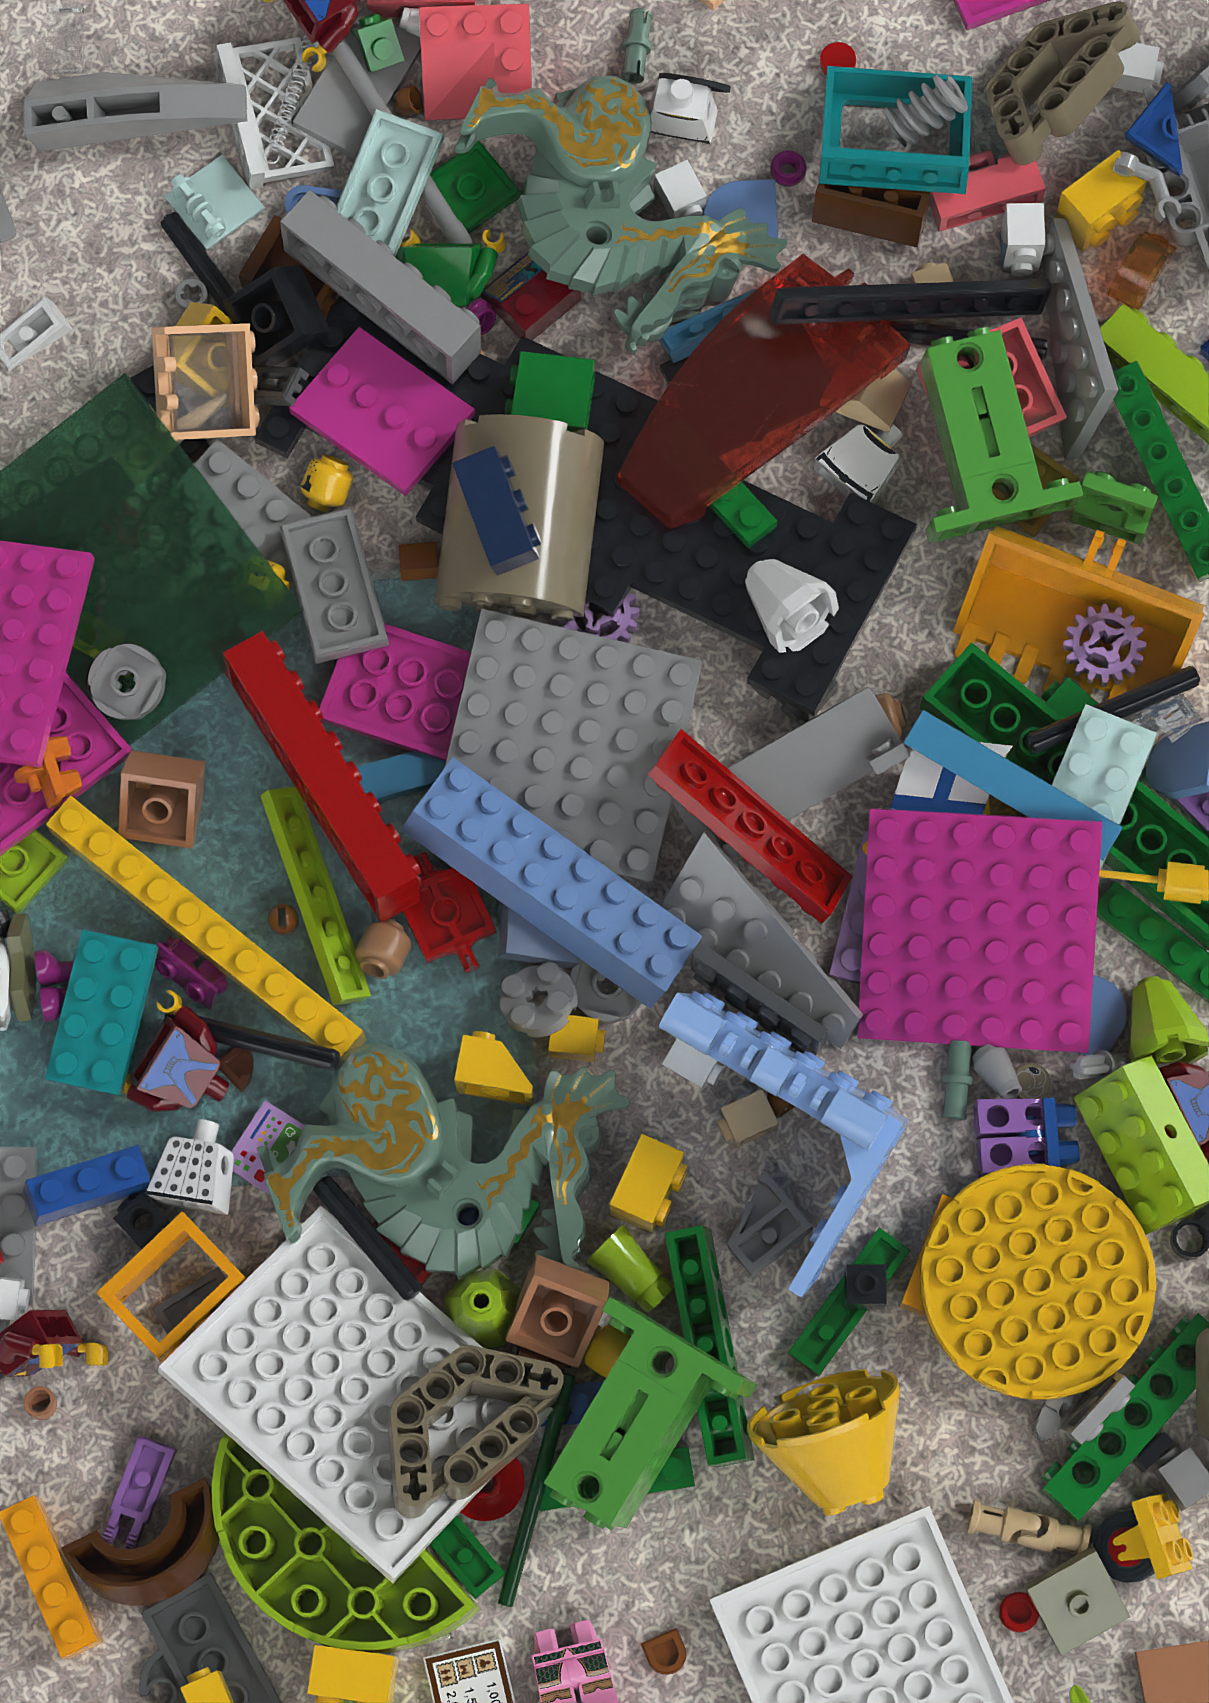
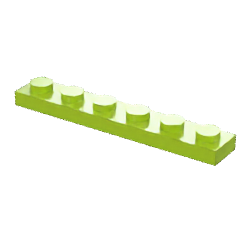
M295 786L268 789L260 797L333 1006L364 1001L371 996L363 970L360 968V963L357 961L356 950L303 799Z

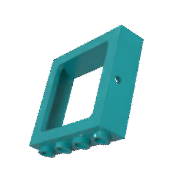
M827 66L819 184L966 194L970 161L972 76L949 75L955 80L963 93L968 109L964 113L955 110V119L950 121L949 155L840 148L842 108L845 105L898 108L896 100L899 98L909 105L911 102L908 92L913 91L919 97H922L921 84L925 83L933 90L935 88L933 76L937 75L945 82L948 80L947 74Z

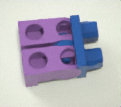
M1055 1098L977 1099L974 1103L975 1138L979 1140L976 1144L979 1178L1010 1166L1046 1164L1048 1166L1063 1167L1080 1161L1078 1141L1058 1142L1057 1128H1075L1076 1126L1075 1105L1055 1103Z

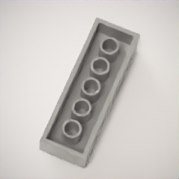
M309 190L280 221L284 251L449 383L453 384L481 353V325H479V319L466 308L461 310L450 302V296L437 285L432 287L422 279V274L412 264H403L396 259L394 252L383 241L377 240L375 242L367 236L364 227L353 218L347 220L338 213L336 205L324 195L318 197Z

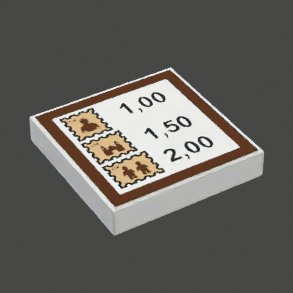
M501 1639L423 1657L433 1703H516Z

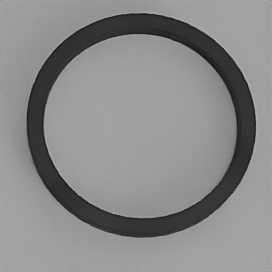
M659 73L658 79H685L693 84L707 86L714 92L730 93L731 86L723 83L679 74Z

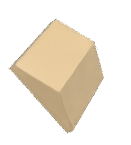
M882 356L843 357L821 400L820 407L889 433L912 383Z

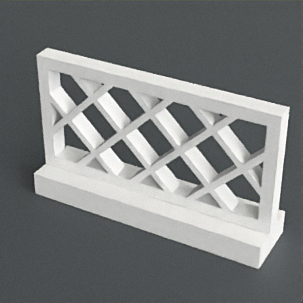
M300 37L232 48L231 43L216 46L215 65L220 83L242 84L246 87L247 122L233 123L231 126L246 183L251 190L263 187V183L316 174L334 169L335 167L328 145L293 127L292 122H285L280 118L277 119L278 122H285L290 126V128L283 129L300 138L303 142L296 152L293 153L287 148L278 146L270 141L269 145L280 147L282 151L278 153L290 160L285 168L269 170L268 163L263 158V144L268 146L270 138L260 133L258 126L264 117L276 123V118L279 116L269 110L277 98L281 101L284 99L285 93L282 91L290 81L291 73L294 70V65L289 69L274 60L278 52L293 48L296 58H298L299 48L302 47ZM253 56L264 64L257 74L254 75L242 68L240 58ZM269 66L285 75L278 88L261 79ZM304 70L308 73V75L303 76L306 81H299L304 85L306 92L300 101H297V105H292L296 108L295 111H292L294 116H289L292 121L313 89L309 70ZM245 79H247L248 81H250V84L248 85V87H247V83H246V80H245ZM255 86L272 95L265 107H262L250 98L249 94ZM254 111L259 114L257 118L255 117ZM307 144H310L322 151L324 161L310 163L300 157ZM270 147L267 148L265 154L266 160L273 151Z

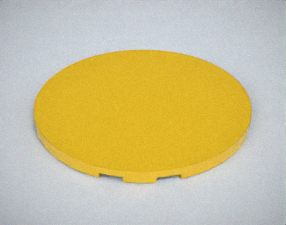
M1023 1164L996 1170L982 1176L960 1191L945 1207L930 1231L924 1247L920 1269V1293L925 1316L935 1339L945 1354L961 1371L981 1385L1007 1396L1029 1400H1052L1076 1395L1097 1386L1118 1371L1135 1352L1147 1332L1152 1318L1157 1288L1156 1268L1149 1241L1142 1226L1128 1206L1111 1191L1102 1186L1099 1181L1072 1169L1048 1166L1046 1164Z

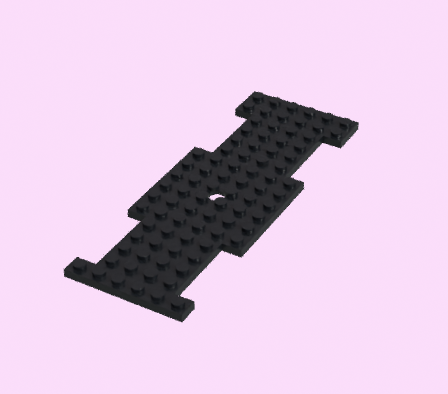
M339 296L325 319L330 332L310 344L297 367L306 371L309 376L306 381L299 380L298 384L303 388L300 393H293L291 396L295 399L299 397L358 327L475 409V416L471 421L477 423L480 415H505L507 398L513 399L515 387H510L512 364L519 365L521 351L558 356L564 355L522 336L505 365L479 354L460 377L451 384L342 296ZM595 371L588 430L603 439L604 448L585 603L589 607L614 617L629 590L633 588L753 646L762 652L747 678V684L815 716L912 539L917 524L851 492L835 521L832 523L737 477L777 519V527L748 549L651 444V438L679 416L709 448H711L718 435V429ZM273 405L258 429L256 436H254L256 444L288 459L305 429L317 435L319 434L290 414V406ZM454 441L418 482V484L431 491L418 511L416 521L442 535ZM775 559L826 582L836 592L839 609L835 616L829 612L824 619L829 624L825 632L800 651H792L789 647H785L786 652L779 653L766 635L745 583L749 569L758 561Z

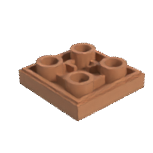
M1209 1640L1135 1652L1144 1703H1209Z

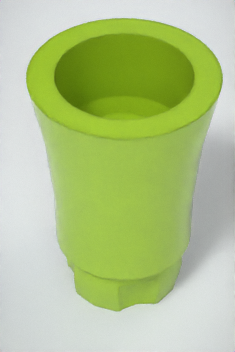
M624 1224L585 1262L605 1276L632 1302L636 1300L639 1306L648 1314L674 1288L665 1277L660 1276L663 1271L636 1243Z

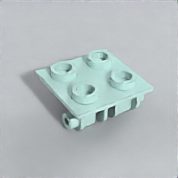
M220 155L191 177L184 178L182 174L176 176L171 181L173 189L164 195L165 199L179 213L206 250H209L265 210L263 204L223 155Z

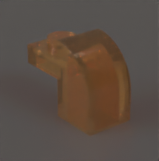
M1144 231L1143 234L1140 233L1121 263L1106 295L1132 309L1140 310L1149 298L1160 274L1172 259L1177 247L1171 245L1165 237L1159 234H1151L1147 231Z

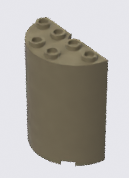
M480 415L478 423L468 419L458 422L455 432L452 463L492 446L496 447L501 456L508 455L516 476L510 478L514 491L521 489L529 508L528 511L523 512L527 525L534 523L542 545L536 547L540 559L497 576L490 567L455 470L451 464L434 600L435 603L439 604V608L459 611L462 606L476 607V611L480 613L481 609L499 613V608L507 607L514 608L513 614L516 616L533 618L536 617V613L551 614L552 619L560 621H572L573 616H584L604 448L603 439L586 429L573 432L567 431L568 423L532 416Z

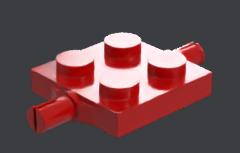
M427 852L420 853L425 865L423 867L417 854L414 856V859L421 870L419 875L423 885L419 888L420 902L403 911L404 916L427 964L443 956L457 954L464 972L470 973L472 972L466 958L469 959L473 970L480 967L471 947L477 941L497 933L493 921L474 882L453 867L448 870L434 871Z

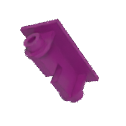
M170 936L163 944L160 942L157 944L159 948L154 964L157 971L164 978L172 979L183 988L191 1000L203 1004L210 1010L213 1007L216 994L222 995L230 985L225 980L226 975L207 960L198 968L194 967L193 964L199 959L200 954L180 938L174 939Z

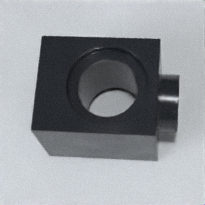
M142 1192L136 1197L132 1195L125 1199L117 1208L118 1214L113 1218L141 1249L170 1223ZM144 1214L152 1215V1223L148 1229L144 1231L135 1230V1222L139 1216Z
M886 1264L846 1265L844 1270L845 1310H884L887 1304Z

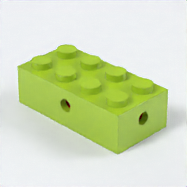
M1152 1055L1120 1067L1073 1097L1126 1201L1142 1226L1145 1235L1170 1226L1209 1204V1164Z

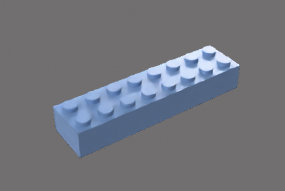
M454 757L443 769L401 828V831L650 1009L667 991L702 938V935Z

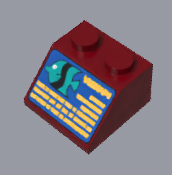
M528 251L483 289L480 297L491 304L495 313L519 339L524 336L534 340L581 301V291L568 289V285L546 279L547 273L528 256Z

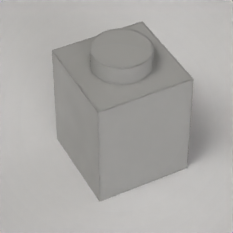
M1176 1446L1158 1459L1162 1467L1154 1471V1473L1181 1511L1189 1508L1209 1493V1472L1191 1447L1180 1452Z

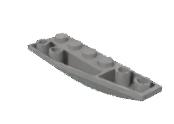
M100 72L35 82L24 100L25 136L39 152L247 122L246 87L242 84Z

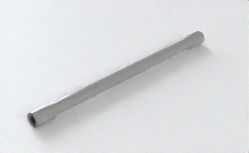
M344 39L332 53L371 116H374L376 109L392 115L349 44ZM429 175L421 196L441 226L448 243H474L464 225L456 218Z

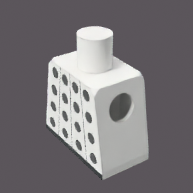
M197 1119L192 1139L171 1137L168 1140L146 1194L164 1205L228 1215L234 1156L231 1151L215 1143L220 1125L209 1120Z

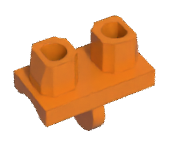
M67 736L49 737L41 768L22 765L21 768L14 772L15 781L21 784L28 783L32 793L42 789L48 809L58 807L64 797L78 793L82 787V781L76 769L60 772L57 762L69 760L71 756V748Z

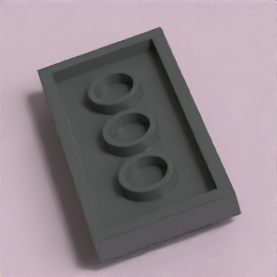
M700 942L692 953L691 970L695 972L693 978L709 990L716 986L727 994L724 999L731 1006L742 1012L745 1008H748L758 1015L756 1021L769 1032H776L778 1029L790 1037L789 1041L792 1042L790 1046L796 1051L804 1054L806 1050L814 1055L819 1053L825 1044L828 1029Z

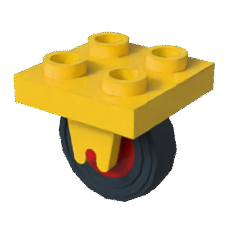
M1167 1493L1131 1502L1133 1510L1114 1513L1104 1519L1096 1530L1093 1548L1097 1551L1107 1573L1112 1579L1125 1583L1140 1582L1155 1573L1158 1580L1193 1569L1190 1563L1193 1560L1192 1548L1186 1538H1182L1177 1524L1180 1522L1178 1507L1173 1499L1169 1500Z

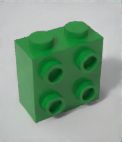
M521 351L519 365L512 364L510 387H515L513 399L507 398L505 415L532 416L568 423L567 431L570 432L583 429L588 430L595 382V360Z

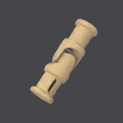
M974 1498L967 1533L974 1534L975 1531L999 1536L1000 1541L1007 1543H1018L1028 1548L1049 1553L1057 1550L1078 1555L1088 1549L1091 1526L1084 1525L1080 1528L1059 1523L1058 1518L1034 1512H1023L1021 1509L1009 1506L1004 1510L983 1505L981 1500ZM1041 1527L1044 1535L1038 1538L1036 1537L1037 1532Z

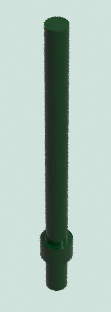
M562 1372L564 1383L557 1402L551 1406L553 1411L547 1417V1424L498 1599V1604L513 1607L546 1487L544 1481L551 1469L562 1425L567 1423L571 1408L568 1407L576 1377L571 1374Z

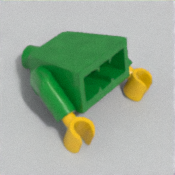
M411 229L410 238L406 242L402 240L396 259L403 264H412L422 274V279L432 287L434 285L441 287L450 296V302L457 307L469 305L475 298L481 295L493 274L498 254L505 250L507 241L504 233L501 232L498 241L490 242L492 234L490 229H487L482 235L485 247L482 249L481 243H421L418 235Z

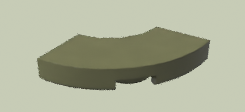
M27 913L14 914L6 936L10 957L9 995L18 1021L32 1020L36 993L34 947Z

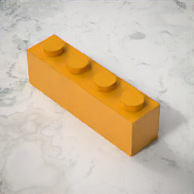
M33 1495L1 1510L0 1519L61 1659L69 1660L104 1643L71 1566L61 1550L62 1546L41 1498Z

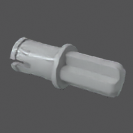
M1098 1050L1092 1055L1078 1056L1076 1060L1070 1062L1069 1068L1073 1070V1077L1076 1079L1095 1078L1100 1081L1120 1067L1130 1064L1129 1052L1109 1053L1105 1050Z

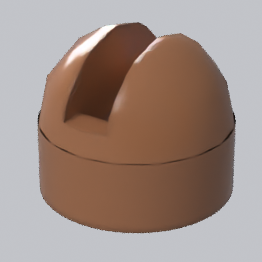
M38 1386L29 1390L25 1395L24 1408L32 1418L47 1420L54 1415L57 1409V1400L50 1389ZM50 1402L49 1406L34 1412L33 1408Z

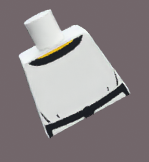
M659 79L648 107L652 122L650 133L711 144L718 112L711 88L690 83L685 79Z
M859 424L815 458L814 470L845 497H848L851 492L867 501L875 503L899 466L900 455L892 448L903 435L894 424L889 433L879 429L876 434L865 425Z

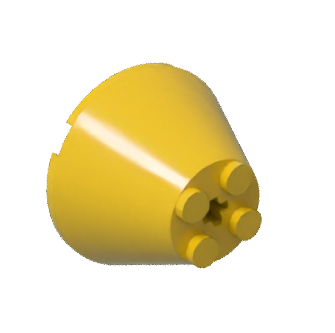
M858 1369L822 1377L780 1394L781 1403L768 1411L765 1406H762L752 1415L747 1423V1432L751 1441L816 1506L822 1508L827 1516L839 1514L847 1506L859 1502L865 1505L876 1503L885 1496L883 1489L890 1480L900 1396L898 1379L889 1371H880L881 1376H869L867 1369ZM824 1384L812 1389L808 1396L806 1393L796 1396L798 1392L807 1386Z

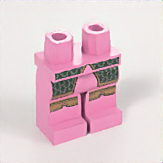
M590 1620L570 1624L574 1645L562 1648L558 1646L555 1629L534 1633L535 1654L531 1656L541 1703H577L574 1690L578 1689L582 1703H619L602 1638L597 1639L596 1631Z

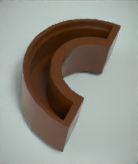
M202 1478L169 1495L171 1513L168 1524L161 1534L147 1545L134 1549L116 1548L105 1542L96 1530L61 1547L64 1556L83 1583L95 1594L108 1601L122 1605L138 1606L154 1604L177 1595L195 1582L206 1570L219 1545L220 1539L214 1526L212 1511V1487L207 1479Z

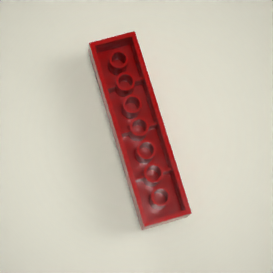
M261 631L223 652L229 682L379 922H386L419 903V888L423 885L418 876L421 874V870L416 860L410 853L407 855L403 854L399 843L402 841L391 822L386 825L384 824L379 814L382 809L378 800L371 791L368 793L364 792L360 784L362 781L361 774L353 761L345 762L340 752L343 750V747L333 730L326 732L321 722L324 720V717L314 700L307 702L302 692L305 687L294 669L288 672L283 662L286 657L275 639L269 641L265 633Z

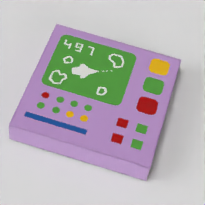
M264 1100L231 1151L234 1156L232 1173L271 1196L265 1181V1170L257 1147L267 1146L279 1163L284 1162L295 1151L305 1125Z

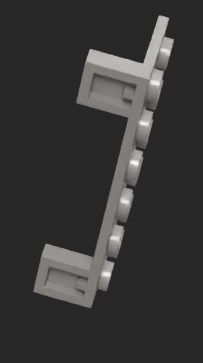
M866 687L727 768L783 817L789 820L871 772L875 771L877 775L910 757V754L898 737L872 689ZM674 798L673 803L696 843H698L703 832L709 827L696 816L688 813L684 806ZM716 836V843L727 856L731 855L734 858L739 855L730 845Z

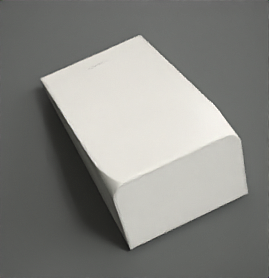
M43 297L0 333V359L8 371H10L73 329L55 303ZM8 339L18 351L14 357L7 355L4 350V344Z

